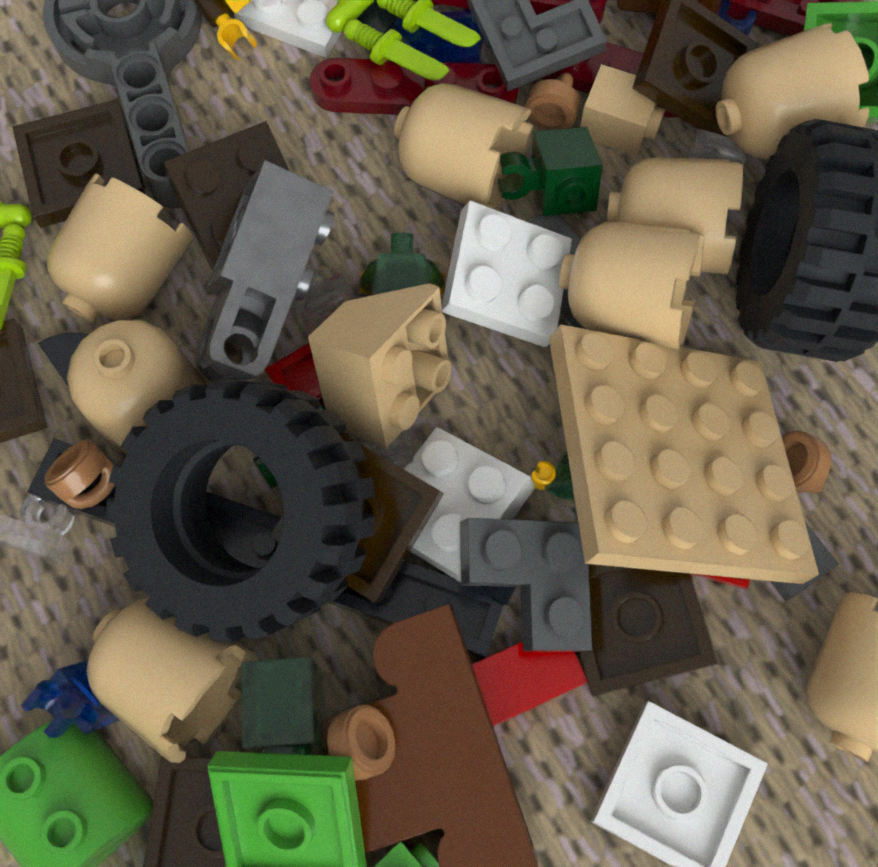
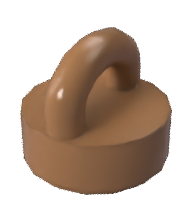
M562 73L555 80H542L532 86L525 107L531 110L528 118L537 127L544 130L567 129L575 123L581 104L578 93L572 88L573 76L570 73Z
M797 430L784 434L782 440L797 493L810 492L816 494L824 489L831 467V453L827 444L807 432Z
M83 440L69 447L53 462L45 474L44 485L73 508L84 509L93 507L104 500L115 487V484L109 483L113 463L92 441ZM100 473L102 474L101 480L92 490L88 491L87 493L79 494L85 488H87L98 477Z
M357 705L343 711L332 720L327 736L328 756L352 757L355 781L366 780L382 774L391 766L395 757L396 743L394 733L387 718L378 709L370 705Z

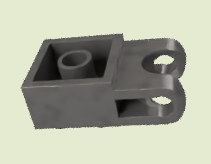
M264 160L245 185L205 289L217 295L196 348V365L206 378L211 381H241L257 377L263 372L270 361L289 307L294 299L302 301L310 286L314 268L306 264L314 245L322 246L332 227L335 213L327 210L334 191ZM226 340H231L240 347L241 352L237 365L230 361L225 354L223 348Z

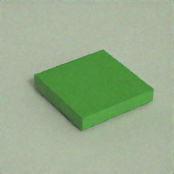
M216 751L207 768L226 867H367L352 757Z

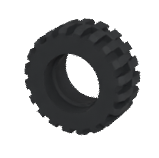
M813 119L796 125L790 129L788 135L783 136L777 146V152L775 155L770 156L765 166L766 172L763 179L759 180L754 194L755 200L752 209H749L745 224L747 225L745 237L740 247V268L737 270L736 284L738 285L736 309L740 311L738 321L740 327L744 330L743 334L757 347L834 362L847 361L865 353V350L872 348L878 342V130Z
M211 381L209 385L192 384L176 390L172 400H159L145 412L143 420L148 426H133L121 447L128 452L125 460L114 461L109 478V483L116 484L115 498L107 499V520L115 521L117 537L110 538L115 558L123 556L129 570L123 573L129 585L134 592L144 590L150 598L145 604L159 618L163 620L175 615L177 617L175 622L177 629L195 637L209 632L208 636L217 642H235L244 637L254 640L271 635L320 611L322 605L335 600L348 587L346 576L359 571L367 555L365 549L358 546L359 540L373 535L375 515L364 513V499L375 496L372 477L361 479L357 463L364 461L366 456L359 442H344L340 434L346 430L347 424L334 411H318L320 407L319 399L304 391H290L286 385L251 381ZM234 445H241L249 449L266 464L273 474L282 496L284 521L281 538L274 554L262 568L246 565L231 556L216 539L207 517L206 490L210 475L218 460Z

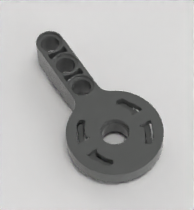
M45 0L43 8L44 24L59 57L79 75L96 82L111 84L118 88L139 165L155 200L164 207L181 208L162 168L163 162L190 152L170 87L169 76L172 69L187 56L196 43L202 24V12L193 0ZM134 3L138 5L132 13L123 17H110L106 15L109 10L119 4ZM181 16H184L183 22L180 26ZM73 45H76L85 54H81Z

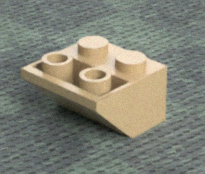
M428 283L345 301L308 336L325 410L334 411L347 424L344 433L387 449L403 430H407L413 425L418 413L436 393L442 392L447 386L451 377L452 367L451 362L448 360L445 337L446 319L442 313L439 286Z

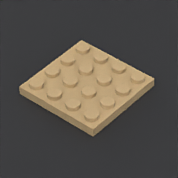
M560 324L549 337L585 564L804 584L819 575L760 361L680 347V349L667 348L642 339Z

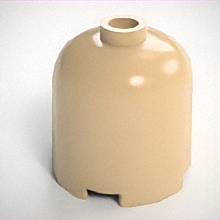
M826 23L751 50L740 56L726 72L721 91V101L716 105V117L721 131L725 135H730L732 140L745 154L769 160L770 156L775 155L777 152V146L783 136L788 135L790 129L806 121L821 119L864 127L869 117V108L859 110L860 95L858 85L867 83L869 81V74L862 52L849 31L845 30L834 33L831 30V23Z
M443 83L428 87L413 101L411 107L405 106L401 110L396 120L394 136L399 139L398 152L401 168L407 177L421 187L465 206L469 201H473L499 211L506 202V199L501 198L498 180L506 179L508 174H502L499 164L500 155L507 152H518L525 156L527 155L533 124L525 121L531 114V110L454 84Z
M663 157L643 159L633 165L625 175L621 193L610 192L607 222L690 229L692 233L704 234L705 242L701 272L728 274L732 263L736 237L728 236V226H726L728 209L740 210L743 164L730 162V159Z
M94 174L50 247L47 255V269L53 283L67 294L62 304L72 312L90 322H93L98 314L113 320H130L139 316L151 303L193 241V234L183 223L178 224L176 229L173 230L157 216L163 206L142 192L113 177L105 186V180L100 175Z
M603 222L591 228L580 240L575 255L565 254L561 265L559 286L560 288L568 289L569 307L573 317L589 330L642 339L667 348L680 349V346H683L695 306L694 301L684 300L687 282L691 275L700 277L705 235L692 233L690 229L624 222Z
M120 319L99 326L82 339L70 358L67 374L71 397L76 407L114 451L126 455L128 452L121 448L122 442L133 426H148L143 417L149 408L159 400H172L176 390L192 384L205 385L200 373L172 338L161 328L143 320Z
M849 592L843 594L808 678L806 697L808 706L816 719L834 732L829 743L853 757L868 762L872 752L878 753V612L874 611L878 598Z
M148 596L129 604L122 610L110 612L101 620L93 634V641L95 643L91 649L86 673L92 693L103 706L168 761L180 763L186 758L187 751L183 748L194 738L203 745L208 743L240 703L244 693L235 686L242 675L243 669L248 673L256 670L257 653L238 640L235 642H217L208 636L209 632L195 637L178 630L175 626L177 620L175 615L162 620L146 606L145 603L150 598Z

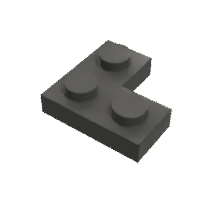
M467 0L507 92L606 51L607 39L588 0H573L539 15L535 14L529 0Z
M466 518L460 521L461 585L521 587L523 651L583 652L592 650L589 566L585 564L578 522Z

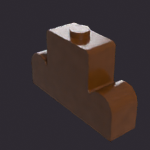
M452 604L438 607L388 626L375 641L372 652L373 662L379 676L389 685H395L398 691L358 704L370 705L378 709L387 718L393 730L396 743L395 757L391 766L386 771L366 780L355 781L365 853L440 828L443 832L437 851L439 867H538L537 854ZM355 706L337 711L321 723L320 729L327 753L328 728L332 720L343 711Z

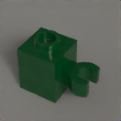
M587 127L533 131L531 158H527L518 152H507L500 155L499 164L502 174L517 173L511 179L498 180L501 198L515 200L534 190L543 216L597 211L602 162Z

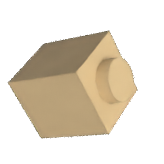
M601 64L585 103L580 127L588 128L593 142L638 156L644 138L655 140L666 109L656 106L655 102L632 88L636 75Z

